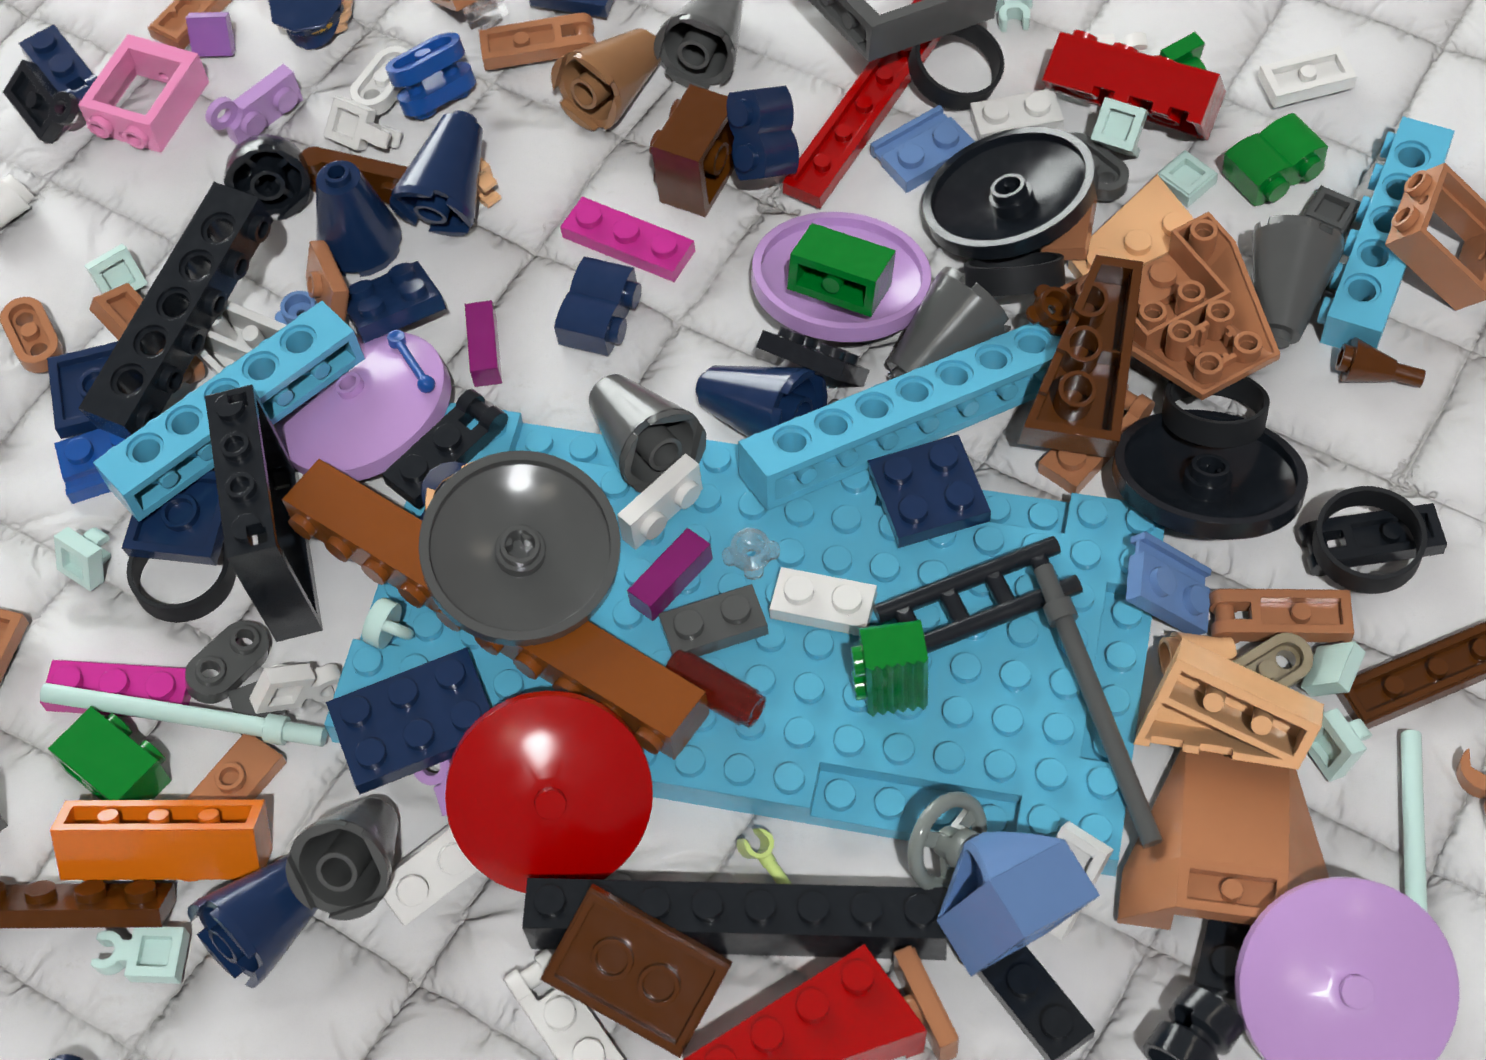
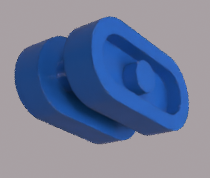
M443 33L434 36L393 58L385 66L392 86L406 87L397 95L398 102L405 116L414 117L417 120L428 118L435 114L437 108L450 100L462 99L470 94L476 79L469 63L457 62L465 54L462 41L457 33Z

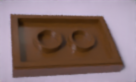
M592 884L540 980L681 1058L733 961Z

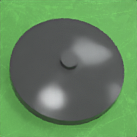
M506 451L491 454L469 463L455 472L439 488L430 501L421 524L419 558L424 581L430 595L440 610L454 624L469 634L488 642L507 646H531L551 642L575 631L585 624L603 605L610 594L618 572L620 533L616 515L608 498L597 483L581 469L566 460L541 452Z

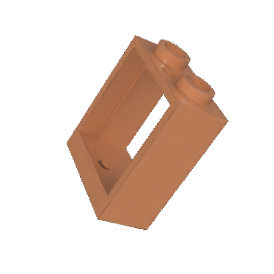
M1446 163L1426 171L1420 170L1414 173L1404 185V194L1398 210L1392 218V226L1385 246L1455 311L1485 301L1486 202ZM1433 211L1464 240L1458 259L1427 231Z

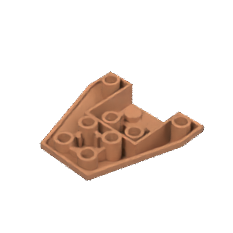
M1209 211L1171 230L1168 254L1143 266L1131 353L1132 357L1200 400H1204L1279 360L1281 354L1236 241ZM1088 273L1060 287L1071 295L1075 304Z
M1181 748L1151 810L1163 841L1155 846L1143 848L1138 837L1122 871L1117 923L1170 930L1174 915L1252 925L1265 908L1285 892L1306 882L1329 878L1296 769L1232 760V755L1199 750V754L1182 752L1183 748Z

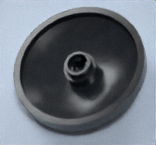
M1022 127L1005 130L971 143L954 154L937 170L924 193L923 214L934 240L945 250L953 254L980 260L1004 259L1022 255L1060 238L1085 216L1094 202L1098 190L1096 165L1091 151L1086 144L1066 131L1049 127Z
M1185 409V411L1210 420L1236 421L1245 419L1222 412ZM1162 412L1135 422L1122 433L1112 464L1114 483L1122 497L1135 510L1148 519L1169 529L1209 539H1248L1279 530L1291 522L1299 513L1308 485L1307 469L1300 455L1286 440L1265 427L1264 433L1257 440L1247 445L1232 448L1207 447L1186 441L1171 432L1163 422Z

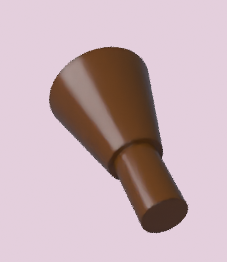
M1357 337L1353 338L1350 345L1343 344L1341 346L1335 369L1341 372L1342 382L1396 381L1420 388L1426 375V370L1397 363L1396 359Z

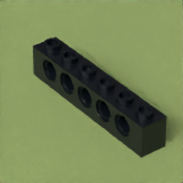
M213 182L79 406L81 412L97 428L126 439L145 426L147 422L159 416L171 395L180 388L185 371L194 356L202 350L206 335L216 318L225 311L230 294L237 282L246 275L251 258L260 243L264 242L270 233L271 224L274 220L259 197Z

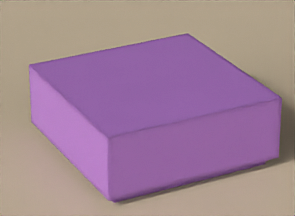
M229 12L189 13L187 15L186 22L192 52L198 53L199 56H232L235 53Z

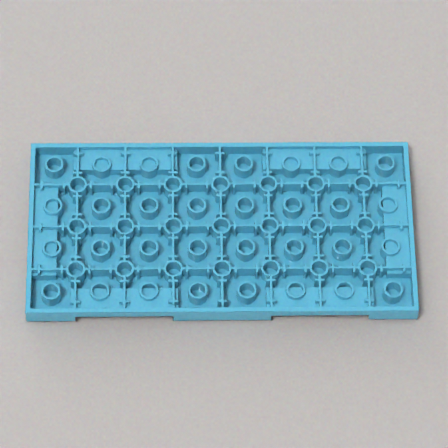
M449 402L445 415L456 406V403ZM502 410L508 415L506 426L468 462L470 463L485 456L506 451L541 452L566 460L581 469L597 483L611 503L617 522V514L640 494L623 479L603 434L523 423L521 413ZM473 419L466 427L472 430L478 424V421ZM706 440V449L699 463L703 490H701L695 503L687 509H680L667 521L664 530L652 540L647 539L636 550L622 539L619 527L620 561L617 576L605 602L588 621L704 690L710 713L675 760L660 751L658 754H652L643 748L650 768L653 797L909 841L916 821L932 801L949 792H966L974 796L982 805L987 820V832H1019L1056 838L1061 826L1070 821L1114 849L1101 874L1116 876L1126 803L1057 629L1050 627L1043 608L928 653V705L923 710L917 707L914 711L907 708L904 713L897 709L894 714L887 711L884 716L877 712L874 717L868 714L866 700L856 701L854 692L851 647L860 646V636L770 619L769 608L781 567L877 585L876 605L1045 538L1055 536L1061 553L1048 559L1053 564L1060 580L1076 575L1081 582L1083 592L1071 597L1078 613V618L1075 622L1132 762L1133 743L1136 736L1152 615L1126 601L1129 556L1135 555V546L1130 541L1132 536L1145 531L1163 541L1165 526L1148 519L1135 510L1126 500L1071 493L1070 502L982 490L991 510L989 522L898 548L868 469L767 511L739 476L738 444ZM406 501L404 506L405 511L419 519L425 509L424 504L417 509L408 501ZM689 528L711 544L713 559L663 612L752 584L766 619L769 634L674 664L659 616L654 621H651L632 607L627 590ZM1030 566L1004 576L1015 598L1040 588ZM385 582L384 585L378 584L371 607L378 599L384 597L399 603L402 606L399 623L411 628L414 636L410 640H405L393 635L388 645L383 649H378L365 643L362 634L360 640L353 639L333 699L466 647L490 708L521 694L555 690L551 683L541 677L534 680L524 675L516 668L513 660L501 652L498 655L488 653L475 641L474 636L462 629L458 632L451 630L438 619L436 612L425 605L421 608L411 605L400 595L396 587ZM985 583L959 593L970 615L997 605ZM941 601L913 611L917 619L921 620L924 633L952 623ZM873 610L869 627L894 624L897 621L892 619L880 624ZM328 712L324 726L332 742L340 743L332 718ZM955 807L943 813L936 820L931 830L939 832L943 827L950 826L963 808Z

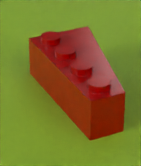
M1074 30L1073 34L1060 31L1042 78L1043 83L1048 89L1053 88L1056 92L1102 106L1105 97L1137 106L1148 111L1146 118L1148 122L1208 141L1226 94L1219 73L1177 63L1167 57L1140 53L1137 49L1122 43L1114 42L1113 45L1098 42L1096 36L1081 30Z
M863 944L683 1060H893L902 1056L909 1058L924 1053L927 1029L866 945Z

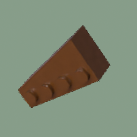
M1101 255L1095 256L1024 424L1018 444L1109 458L1113 457L1121 436L1143 269L1142 261Z

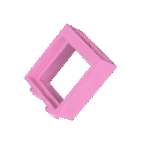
M127 34L78 106L84 116L88 129L96 136L101 138L109 137L126 142L138 149L147 148L162 153L209 83L198 53ZM136 75L167 83L146 115L115 107Z

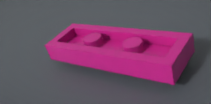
M583 196L560 226L562 238L672 282L676 281L695 253L694 240Z
M52 660L46 683L183 705H189L191 699L185 685L186 668ZM40 700L41 705L46 711L83 714L87 710L45 703ZM98 711L101 715L111 714L108 712ZM115 714L116 716L133 717V716Z

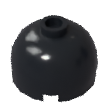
M262 134L252 136L236 145L227 159L224 184L225 186L259 197L270 215L279 214L277 221L286 220L298 213L308 201L311 175L302 152L295 144L280 136Z

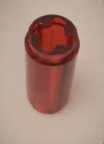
M676 651L666 665L667 669L706 692L707 707L737 725H744L747 728L752 727L765 708L766 697L761 695L758 689L691 652Z

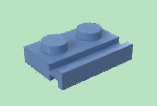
M938 105L870 143V155L873 158L877 157L881 162L882 168L905 193H908L931 180L937 170L949 158L975 141L951 116L948 118L943 113V108Z
M1146 531L1132 536L1130 543L1135 546V555L1129 556L1126 601L1184 633L1198 635L1207 633L1210 588L1205 586V577L1211 576V568Z

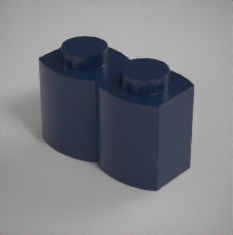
M787 86L730 92L727 98V118L734 135L732 159L739 180L762 179L797 173L799 149L795 135L791 130L794 120V108Z
M586 256L583 257L574 274L570 291L565 296L555 320L554 329L558 345L609 356L615 344L620 345L623 342L627 329V320L625 318L630 308L636 309L642 291L641 283H637L634 267Z

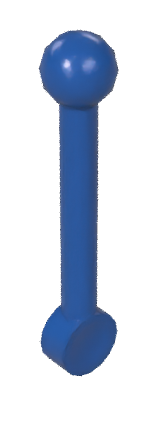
M401 330L389 332L387 335L389 346L399 350L418 379V389L423 393L433 391L435 380L431 376L425 375L405 345L406 338L404 332Z

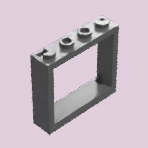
M809 0L868 62L993 19L997 0H922L879 15L865 0Z

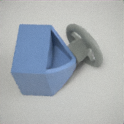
M949 792L932 801L919 816L909 839L907 852L908 866L911 876L917 885L923 889L947 888L937 922L971 977L1043 937L1100 896L1064 839L1019 832H987V820L982 805L974 796L966 792ZM951 808H963L950 826L943 827L939 832L931 830L936 820L943 813ZM924 847L934 848L935 853L940 856L941 877L931 876L927 872L924 865Z

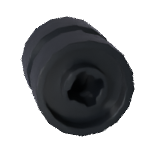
M1188 985L1168 1010L1171 1022L1163 1021L1158 1024L1144 1044L1143 1052L1148 1060H1219L1217 1054H1228L1244 1032V1022L1230 1005L1215 994L1201 987Z

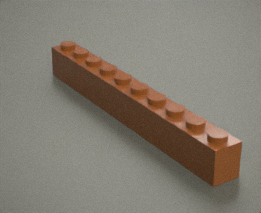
M318 459L282 499L290 516L288 523L291 528L305 539L310 540L312 537H315L323 542L326 549L340 561L347 562L349 559L354 561L377 584L384 585L385 582H388L396 587L400 595L411 605L417 608L425 605L436 612V616L444 625L458 632L461 628L454 624L440 610L430 595L424 581L419 558V534L422 520L321 459ZM589 621L564 637L539 645L507 646L488 642L474 636L475 641L485 651L492 655H498L501 652L512 659L516 668L527 677L534 680L541 677L551 683L555 691L579 694L611 709L631 728L642 748L652 754H658L660 751L675 760L710 714L704 690Z

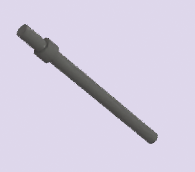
M1043 564L1034 570L1046 601L1043 610L1050 627L1057 629L1143 848L1155 846L1161 843L1163 839L1075 622L1078 618V613L1072 598L1065 596L1053 564Z

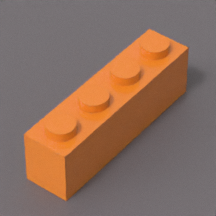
M265 799L65 800L50 829L60 880L236 881L267 866L273 850Z

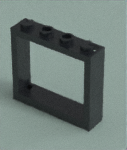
M252 384L205 396L226 558L276 642L323 631L309 540L303 538L291 528L288 523L290 516L282 501L284 496L299 481V475ZM290 483L289 487L277 489V486ZM252 536H258L259 544L253 545Z

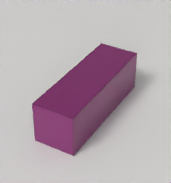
M489 300L465 304L469 367L474 387L502 384L497 317L493 302Z
M687 528L627 590L630 605L651 621H654L659 616L658 614L662 613L713 559L711 544Z

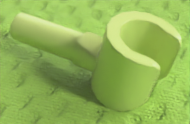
M762 828L753 829L754 834L760 840V848L757 852L751 849L746 839H737L736 847L743 857L758 859L776 884H792L772 854L774 839L769 831Z

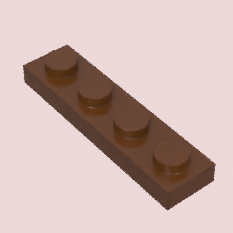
M147 879L131 883L107 884L100 880H89L80 884H55L48 880L37 881L31 884H5L0 881V928L162 927L177 901L174 883H155Z

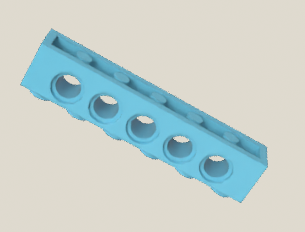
M1403 116L1397 133L1388 131L1380 157L1386 158V162L1384 165L1375 164L1368 185V189L1374 191L1372 198L1363 196L1355 219L1356 222L1362 223L1359 231L1355 229L1350 230L1344 247L1343 255L1350 257L1347 264L1338 263L1330 284L1331 289L1337 290L1334 299L1325 296L1317 318V323L1324 324L1320 343L1340 349L1343 344L1350 345L1353 338L1357 337L1376 349L1378 348L1407 265L1385 246L1392 226V218L1398 210L1404 194V185L1409 177L1420 170L1426 171L1445 163L1455 130Z
M320 301L274 335L263 340L257 347L233 364L226 366L220 373L199 388L188 393L182 400L165 412L147 422L145 426L110 448L104 455L95 460L93 464L109 490L138 522L214 468L205 396L252 384L274 425L365 359L354 330L323 301Z

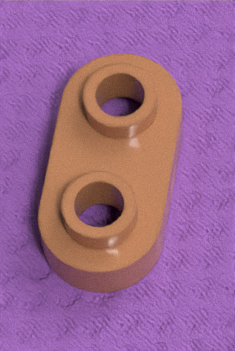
M19 297L5 305L0 314V322L21 365L32 373L47 372V358L62 355L64 350L42 304L32 297Z

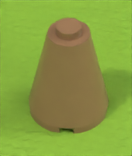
M637 28L566 53L560 57L552 67L551 83L553 90L559 86L564 98L559 103L565 113L574 122L587 130L595 131L599 127L606 130L612 127L620 119L661 62V58L657 61L654 53V40L656 36L645 29Z

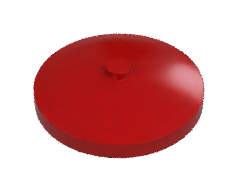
M536 691L521 694L501 702L485 712L471 725L459 741L453 753L446 778V813L449 826L459 848L466 858L485 876L502 886L522 893H526L527 878L604 880L621 867L637 848L646 831L652 809L653 787L649 764L644 750L631 728L622 718L603 704L588 697L564 691Z

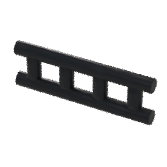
M1051 536L873 605L875 616L880 624L892 619H896L897 623L915 621L918 619L913 611L941 601L952 623L924 633L927 654L1042 609L1046 601L1040 588L1015 598L1004 576L1028 566L1034 572L1037 567L1051 563L1048 558L1061 553L1059 543L1055 536ZM1076 575L1062 580L1059 579L1065 596L1073 597L1083 592L1081 582ZM985 583L997 605L970 615L959 593Z

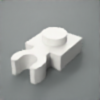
M309 663L296 665L277 664L263 669L249 699L256 714L301 708L306 699H313L316 702L333 700L335 694L331 685H338L341 673L335 664L323 665L313 671Z

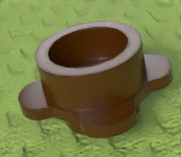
M1041 284L1034 290L1036 298L1033 305L1026 309V317L1032 324H1039L1048 328L1053 336H1062L1067 325L1066 322L1070 318L1075 306L1073 298L1066 290L1060 287H1050L1049 285ZM1048 308H1050L1054 314H1051Z

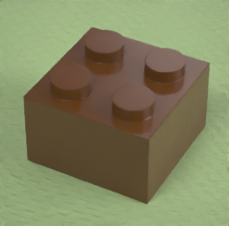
M690 84L682 98L676 99L672 104L667 122L662 130H657L654 133L649 147V152L653 155L655 168L654 182L657 183L659 201L661 203L706 218L734 171L732 159L734 135L727 118L728 96Z

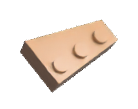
M1182 638L1140 721L1133 744L1150 747V743L1181 747L1183 748L1182 752L1199 754V750L1232 755V760L1298 770L1322 727L1324 704Z

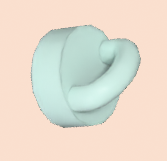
M385 597L378 599L371 607L362 629L363 641L378 649H383L388 645L393 635L405 640L412 639L414 636L413 630L399 623L402 606Z

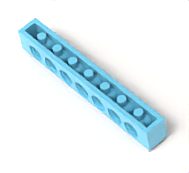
M1030 322L1027 325L995 336L990 340L956 352L923 367L916 368L886 382L876 384L871 388L837 400L802 416L795 417L775 427L755 433L738 441L739 476L768 511L868 469V460L933 442L1036 399L1062 336H1053L1048 328Z

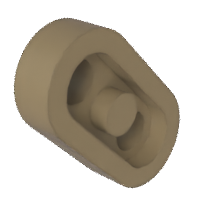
M1280 633L1235 659L1233 662L1290 688L1300 682L1311 670L1313 653L1309 644L1302 637L1293 633ZM1276 656L1287 658L1290 662V669L1281 668L1276 662Z

